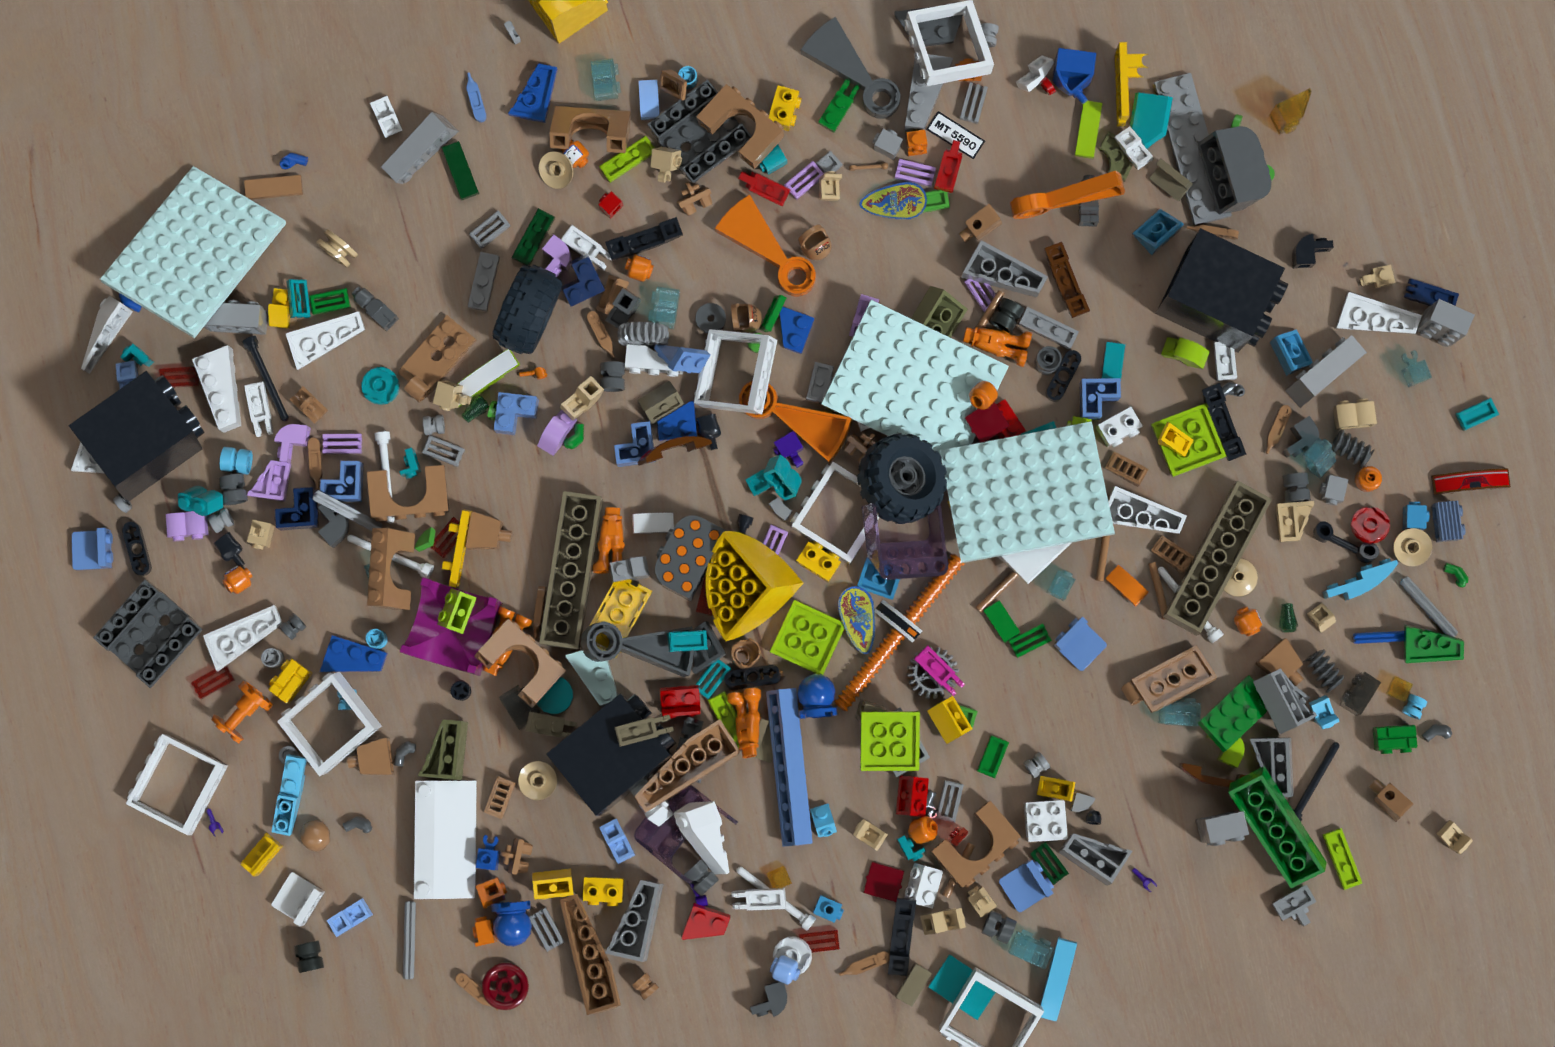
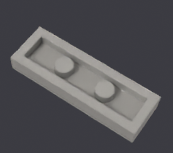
M480 252L468 308L487 312L500 258L498 255Z
M1027 307L1019 323L1020 326L1069 350L1079 332Z

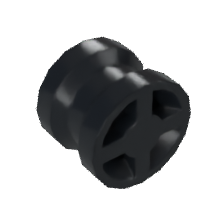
M463 681L455 682L450 690L452 697L460 701L467 700L472 692L470 685Z

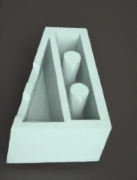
M583 651L565 655L601 707L607 705L618 696L609 661H592L585 656Z

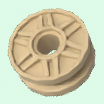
M326 229L324 234L329 241L325 242L322 239H318L316 243L332 258L348 268L350 263L345 256L349 255L356 258L358 254L341 238Z

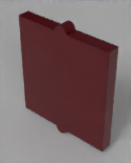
M995 402L989 408L977 409L965 417V420L972 429L971 432L976 435L980 443L986 442L1010 426L1003 416V411L999 410Z
M872 862L869 874L866 876L867 881L863 893L896 902L899 890L902 888L901 883L905 871Z

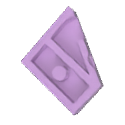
M271 460L266 466L264 473L257 479L254 487L249 490L247 496L285 501L291 463Z

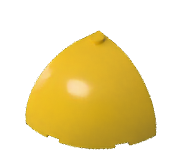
M528 0L559 44L608 11L607 0Z
M724 531L713 547L711 562L707 565L705 586L708 607L712 610L715 618L713 620L724 640L729 641L750 632L769 619L788 602L804 583L779 555L763 543L739 532Z

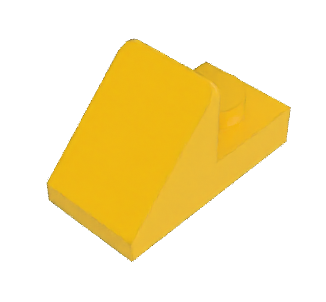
M274 288L272 304H268L270 327L289 329L290 310L288 291L286 289Z
M1170 422L1166 423L1158 439L1159 445L1169 447L1183 457L1186 456L1193 442L1192 438Z
M1040 776L1037 795L1072 802L1076 782Z

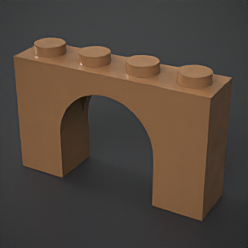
M726 84L697 115L698 124L713 135L728 118L734 115H744L751 118L756 124V129L753 136L739 150V155L743 161L755 170L783 139V126L777 121L773 122L770 120L769 115L764 110L760 109L759 111L754 107L755 104L749 98H743L736 87L732 86L731 88Z
M555 106L550 128V148L569 149L571 137L575 132L582 129H597L607 134V152L626 153L630 131V111Z
M445 465L425 467L426 494L418 504L410 507L400 506L392 499L389 492L387 470L367 472L371 518H376V522L387 521V517L395 516V520L407 519L406 515L422 518L426 517V513H433L434 516H444L445 512L449 511Z
M372 528L367 606L392 610H410L411 591L398 589L393 584L390 575V565L396 552L414 553V533L390 528Z
M507 619L474 657L489 669L507 651L519 650L526 653L534 663L535 672L532 680L523 688L518 696L533 708L566 670L561 662L549 656V652L545 648L539 647L532 636L521 631L520 626L516 622Z
M988 801L974 813L976 818L987 829L991 838L990 849L983 858L976 861L963 858L947 839H944L930 851L960 888L964 886L968 888L976 881L974 879L979 873L983 875L990 869L988 865L992 861L998 862L1005 856L1003 852L1008 847L1011 850L1019 844L1018 839L1021 836L991 801Z

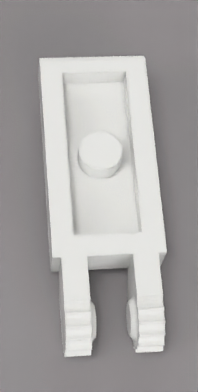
M573 225L569 227L561 238L568 247L581 256L587 253L591 262L603 270L607 266L595 258L600 252L606 259L611 260L609 252Z
M262 381L244 385L250 418L254 425L256 436L260 437L262 434L260 421H265L267 433L273 434L265 383Z
M785 888L747 889L731 892L732 897H746V902L733 903V909L772 910L786 908Z

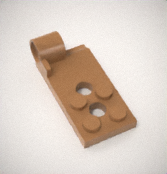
M446 315L399 370L398 373L408 381L404 391L417 402L423 401L436 388L438 381L443 380L476 342V339ZM447 337H453L455 340L454 344L450 347L444 344ZM436 351L442 353V358L439 361L432 360V354Z
M1196 645L1131 679L1121 690L1131 706L1144 701L1150 712L1153 713L1217 679V676ZM1192 667L1195 670V674H1187L1185 668ZM1169 676H1176L1179 682L1176 684L1171 683Z

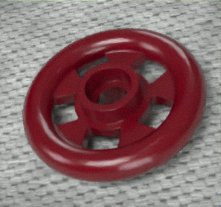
M512 963L494 965L486 972L482 981V993L485 1000L492 1007L499 1010H511L518 1007L528 994L529 982L525 972L519 966ZM506 971L507 977L499 978L498 972ZM514 975H517L520 979V983L516 985L513 979H511ZM490 981H496V990H490ZM505 982L509 985L507 990H503L501 987ZM516 989L519 995L513 999L510 995ZM497 994L505 996L504 1002L496 1000Z

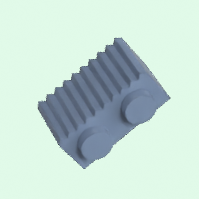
M1458 501L1432 504L1436 543L1463 539L1466 530L1465 525L1461 524L1460 516H1463L1462 505H1459Z

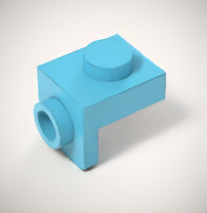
M1326 695L1309 702L1311 712L1314 711L1317 714L1314 717L1315 723L1321 729L1331 728L1339 722V718L1334 714L1330 700Z
M829 804L810 809L818 837H828L837 832Z

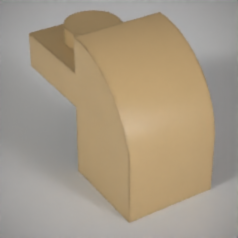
M590 376L577 387L571 397L560 405V408L573 421L597 402L604 389Z
M952 908L920 916L924 935L966 927L962 908Z

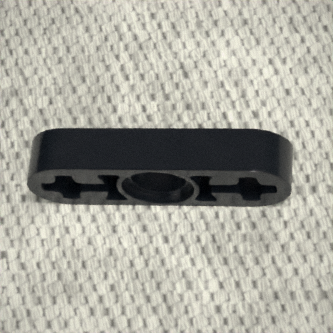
M1070 350L1062 359L1046 390V396L1050 401L1057 402L1063 397L1081 362L1079 352ZM1072 355H1075V360L1077 361V363L1073 362L1070 367L1071 369H1074L1073 371H1071L1068 367L1062 366L1063 364L1065 366L1068 365L1070 360L1069 358H1067L1068 356L1071 357ZM1066 371L1069 374V379L1061 381L1058 377L1059 372ZM1057 383L1060 385H1065L1064 388L1060 386L1058 390L1060 396H1051L1052 392L1050 391V389L1054 390L1057 386Z
M127 522L122 528V533L132 569L135 574L146 576L151 572L152 565L142 528L135 522ZM130 526L136 528L134 536L140 540H133V535L128 533ZM139 543L142 546V551L139 554H134L132 547ZM143 556L145 557L141 558L142 564L146 565L143 572L142 570H138V567L140 566V561L137 559L135 560L134 558H140Z
M765 665L731 670L726 673L724 681L729 689L738 690L776 684L780 681L781 674L777 666ZM770 672H774L772 678L769 677ZM752 673L758 675L755 681L747 680L748 676ZM733 677H736L735 683H731Z

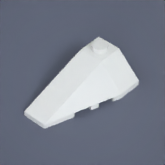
M111 296L105 298L100 304L81 369L89 374L133 312Z
M691 802L675 811L673 814L681 833L714 874H728L727 853L722 846V842L725 840L724 835L720 833L722 821L715 802Z

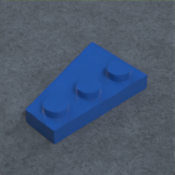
M538 63L527 81L526 87L518 96L515 105L510 109L508 115L546 123L558 70L557 67Z
M332 635L320 672L382 671L388 653Z

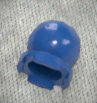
M812 674L804 678L798 687L799 702L804 707L803 710L799 711L800 719L831 717V713L832 716H838L837 707L832 708L833 706L831 705L835 699V688L832 681L822 674Z
M530 901L491 904L492 912L498 914L493 923V931L495 937L502 944L515 947L524 943L530 936L532 923L530 917L525 913L526 909H531Z

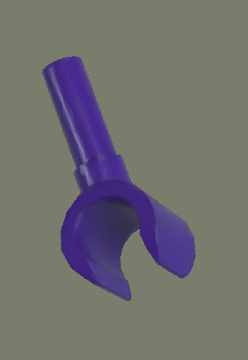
M207 809L206 812L211 823L209 830L216 837L214 833L216 829H220L221 833L224 830L220 823L216 822L211 809Z
M1136 868L1132 870L1143 882V887L1147 891L1152 892L1148 889L1149 883H1153L1157 887L1156 882L1151 878H1146Z
M689 884L695 894L696 903L708 906L706 895L700 897L693 889L694 884Z

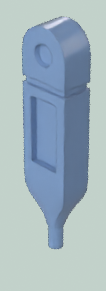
M468 72L466 88L476 121L484 122L487 116L477 83L471 78L470 72Z

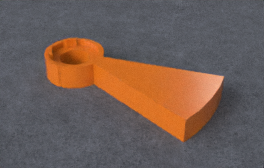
M1112 171L1048 193H1034L1016 197L1010 202L1014 219H1026L1042 215L1051 209L1124 195L1125 189L1121 174L1118 171Z
M750 195L735 204L715 227V232L778 267V282L786 294L799 297L806 295L814 287L816 272L812 263L799 256L787 259ZM794 269L802 270L806 275L804 283L800 285L790 283L788 280L790 271Z
M750 381L741 389L742 391L739 394L740 405H748L753 381ZM768 384L767 402L764 405L762 415L746 414L754 419H765L774 413L824 459L831 463L845 442L852 422L851 417L778 403L776 390Z

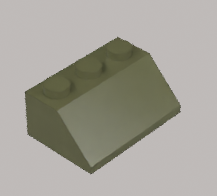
M930 286L911 319L951 338L968 309L944 289Z

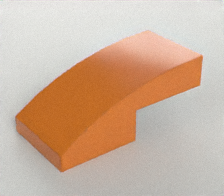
M1117 565L1105 578L1108 583L1121 592V595L1134 606H1137L1149 593L1120 565Z

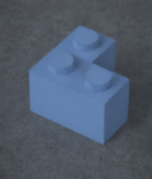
M1121 378L1081 379L1079 382L1080 417L1100 420L1102 417V401H1118L1121 398Z
M499 392L494 431L499 434L515 435L518 417L537 419L539 399L536 396Z
M650 421L631 424L633 443L614 445L618 467L638 465L637 462L650 449L654 448Z
M341 461L340 480L321 479L320 491L340 502H362L364 464L360 461Z

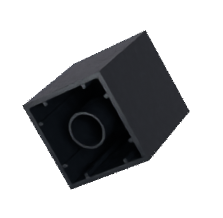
M1200 228L1188 245L1156 314L1212 341L1225 344L1226 347H1231L1235 352L1239 353L1246 344L1255 347L1259 338L1262 339L1267 332L1272 317L1265 315L1264 312L1271 313L1275 304L1278 305L1285 294L1288 283L1280 280L1285 268Z
M147 371L68 425L127 503L203 449L197 438L205 432L199 425L200 423L187 405L177 411L176 407L182 402L176 395L177 393L164 375L154 381Z
M620 693L546 753L595 816H602L673 756L669 749L677 743L669 733L637 743L619 746L615 727L644 720L652 714L636 694L627 699ZM659 724L656 728L661 730L664 727Z

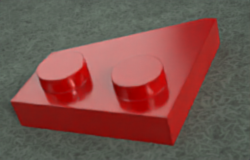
M693 903L681 939L687 940L724 935L731 917L729 914Z

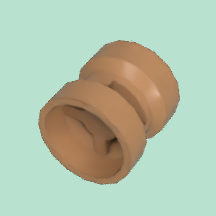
M647 972L632 984L635 990L641 992L640 996L643 1000L647 999L659 988L656 983L651 982Z

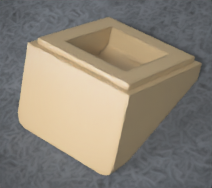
M1323 603L1307 613L1320 632H1323L1336 622L1334 614Z

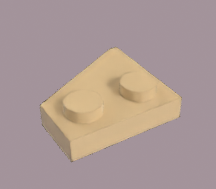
M1314 501L1276 504L1279 542L1300 541L1304 526L1309 519L1308 516L1311 508L1314 506Z

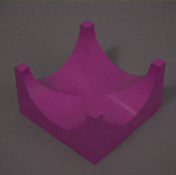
M422 578L420 584L421 597L416 618L406 642L401 646L400 653L480 676L483 664L474 656L492 637L499 616L498 609L499 606H502V602L492 597L473 594ZM451 588L476 597L463 634L437 625L438 615L444 608L445 597Z

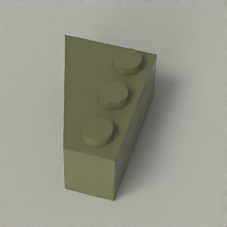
M442 720L433 740L432 748L427 754L424 766L418 776L462 780L468 722Z

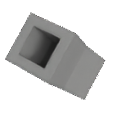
M779 497L769 503L774 513L783 521H786L792 514V510L786 507Z

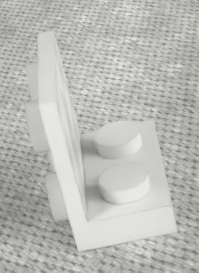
M1064 800L1024 803L1026 842L1066 840L1068 838Z
M291 872L271 905L294 919L293 923L296 925L304 926L325 891Z

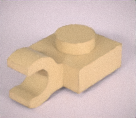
M1391 265L1370 270V275L1362 276L1359 279L1361 286L1374 283L1375 289L1396 283Z

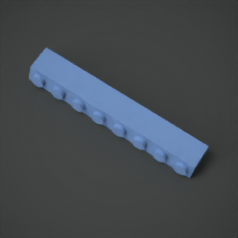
M796 688L766 691L782 847L812 844Z

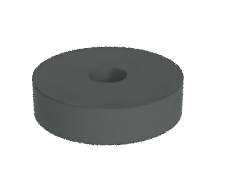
M707 303L698 309L696 324L702 332L708 334L709 329L722 330L725 326L726 314L721 306L715 303ZM709 316L714 317L712 322L707 320Z

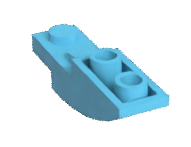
M1389 558L1379 561L1380 565L1373 567L1372 564L1361 567V571L1356 573L1358 580L1354 577L1345 580V585L1339 586L1338 583L1327 586L1328 590L1322 592L1324 599L1343 594L1346 601L1366 593L1386 579L1398 565V561L1391 562Z
M286 755L280 793L277 796L272 833L287 836L292 834L304 786L305 757Z

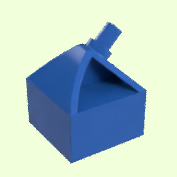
M1059 48L1055 57L1053 83L1067 95L1077 98L1081 104L1088 101L1082 92L1083 89L1090 85L1094 76L1096 53Z

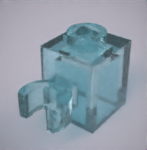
M1415 350L1411 351L1412 359H1408L1406 353L1401 356L1402 361L1408 365L1402 369L1408 387L1415 386L1432 378L1426 361L1417 362L1418 354Z
M1058 570L1046 593L1064 601L1076 579L1072 578V573L1066 570H1062V572Z

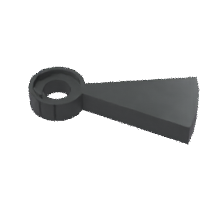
M836 17L816 30L801 49V55L864 90L863 106L870 116L884 119L891 117L898 110L901 95L897 85L885 78L871 79ZM877 92L887 93L890 97L889 104L883 107L877 106L872 99L874 94Z
M599 622L585 629L581 636V648L585 656L595 662L611 660L620 652H623L679 676L686 677L690 675L694 651L669 652L667 633L693 631V627L622 638L621 632L615 625L608 622ZM599 633L605 634L609 639V646L605 651L600 650L596 645V636Z

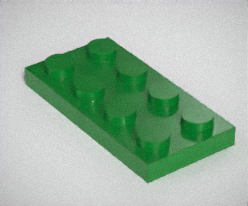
M1249 675L1246 676L1198 722V725L1222 752L1227 751L1267 712L1265 704L1256 690L1254 680Z

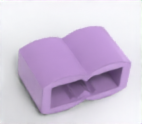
M194 511L166 514L167 537L173 538V541H184V537H192V540L204 539L203 536L209 535L207 516L198 515Z

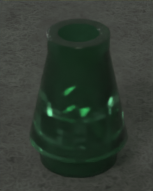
M479 395L477 398L474 397L461 415L469 423L487 412L490 405Z
M1282 604L1279 621L1281 632L1291 633L1297 631L1298 623L1293 604Z

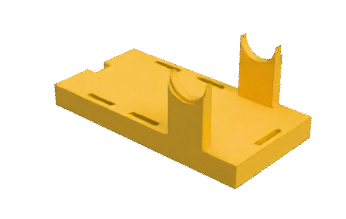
M1119 42L1114 53L1117 127L1125 126L1126 120L1129 118L1128 78L1143 77L1138 74L1137 68H1148L1142 64V57L1148 54H1127V42Z
M632 580L614 582L590 625L608 622L618 628L622 638L628 637L650 598L652 590L640 584L636 587L631 584ZM599 633L596 636V645L600 650L605 651L609 646V639L603 633Z

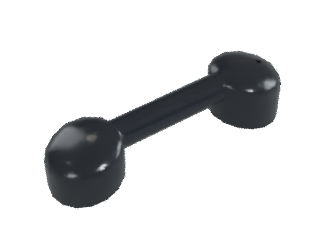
M1321 521L1314 528L1313 533L1316 540L1322 543L1330 541L1355 553L1358 560L1363 563H1370L1379 555V547L1374 543H1363L1358 547L1333 535V528L1328 522Z

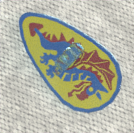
M903 182L877 189L861 199L859 204L863 210L875 216L910 220L917 218L923 213L927 205V196L923 188L918 184Z
M852 586L840 594L838 610L851 642L861 654L866 655L870 653L875 638L874 602L866 589Z

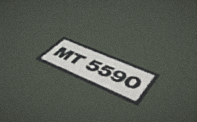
M939 111L926 129L951 146L953 140L959 141V151L972 159L975 158L985 143V140Z

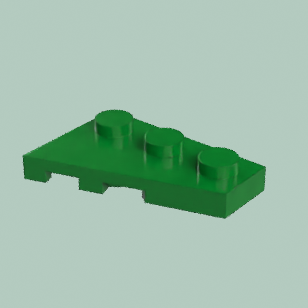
M1409 625L1404 626L1405 663L1464 660V641L1462 639Z

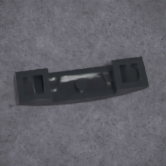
M675 217L659 223L658 226L638 233L606 241L605 244L611 260L656 248L683 236L678 219Z
M1218 383L1202 389L1204 403L1225 451L1226 459L1231 461L1247 455L1229 414L1221 384Z
M897 898L888 974L908 975L912 929L916 909V900Z

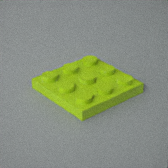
M1205 403L1151 424L1157 441L1167 422H1170L1193 439L1185 457L1178 455L1169 447L1159 445L1172 477L1226 457Z
M794 600L770 653L815 674L823 675L845 629L841 621Z
M860 711V771H919L920 712Z

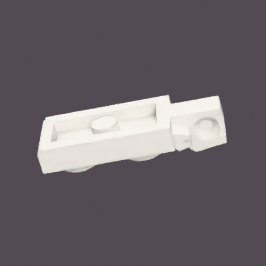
M1214 341L1217 381L1237 379L1234 349Z

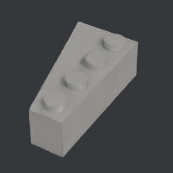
M640 880L630 904L621 919V923L605 952L606 954L640 962L647 961L664 884Z

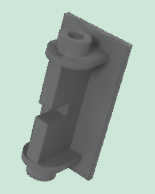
M690 717L684 720L681 733L685 735L684 738L680 737L676 750L689 738L702 730L704 721Z

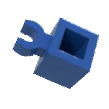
M485 835L483 837L485 848H478L476 868L498 870L500 850H494V847L498 844L499 838L495 836L494 842L490 844L487 840L488 835Z

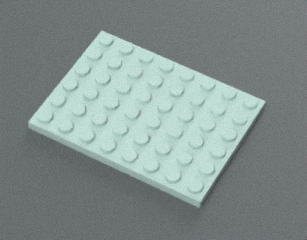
M193 166L100 280L105 285L195 338L286 225V221Z
M870 300L821 404L887 436L902 433V435H916L920 437L921 441H928L932 445L931 448L940 454V450L972 444L976 435L971 432L972 429L965 420V417L978 408L971 404L969 393L981 381L990 382L998 390L1009 366Z
M1092 422L940 450L942 465H945L947 471L945 479L947 480V492L961 563L1115 534Z

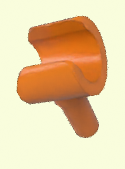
M537 367L531 371L519 372L520 377L536 375L537 380L547 377L546 370L542 367Z

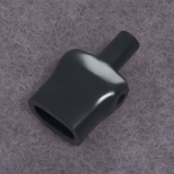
M716 414L698 417L700 437L712 441V444L709 445L711 451L717 450L716 438L721 435Z
M230 532L214 542V545L225 561L233 559L237 566L242 567L245 565L239 556L243 548Z

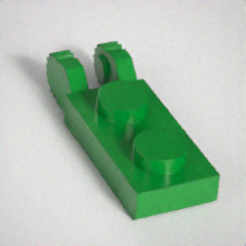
M847 79L842 84L840 90L836 92L818 121V124L835 133L850 109L860 89L856 85L849 97L844 95L845 90L850 85V81Z

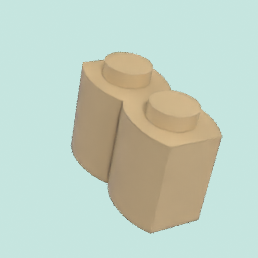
M1359 399L1356 400L1357 403H1349V401L1338 402V405L1333 407L1336 430L1375 426L1377 420L1374 401Z

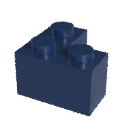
M587 253L570 261L578 279L563 285L561 288L571 307L605 291Z
M313 487L293 488L294 508L275 509L276 528L280 531L319 528L318 503L312 499L317 490Z

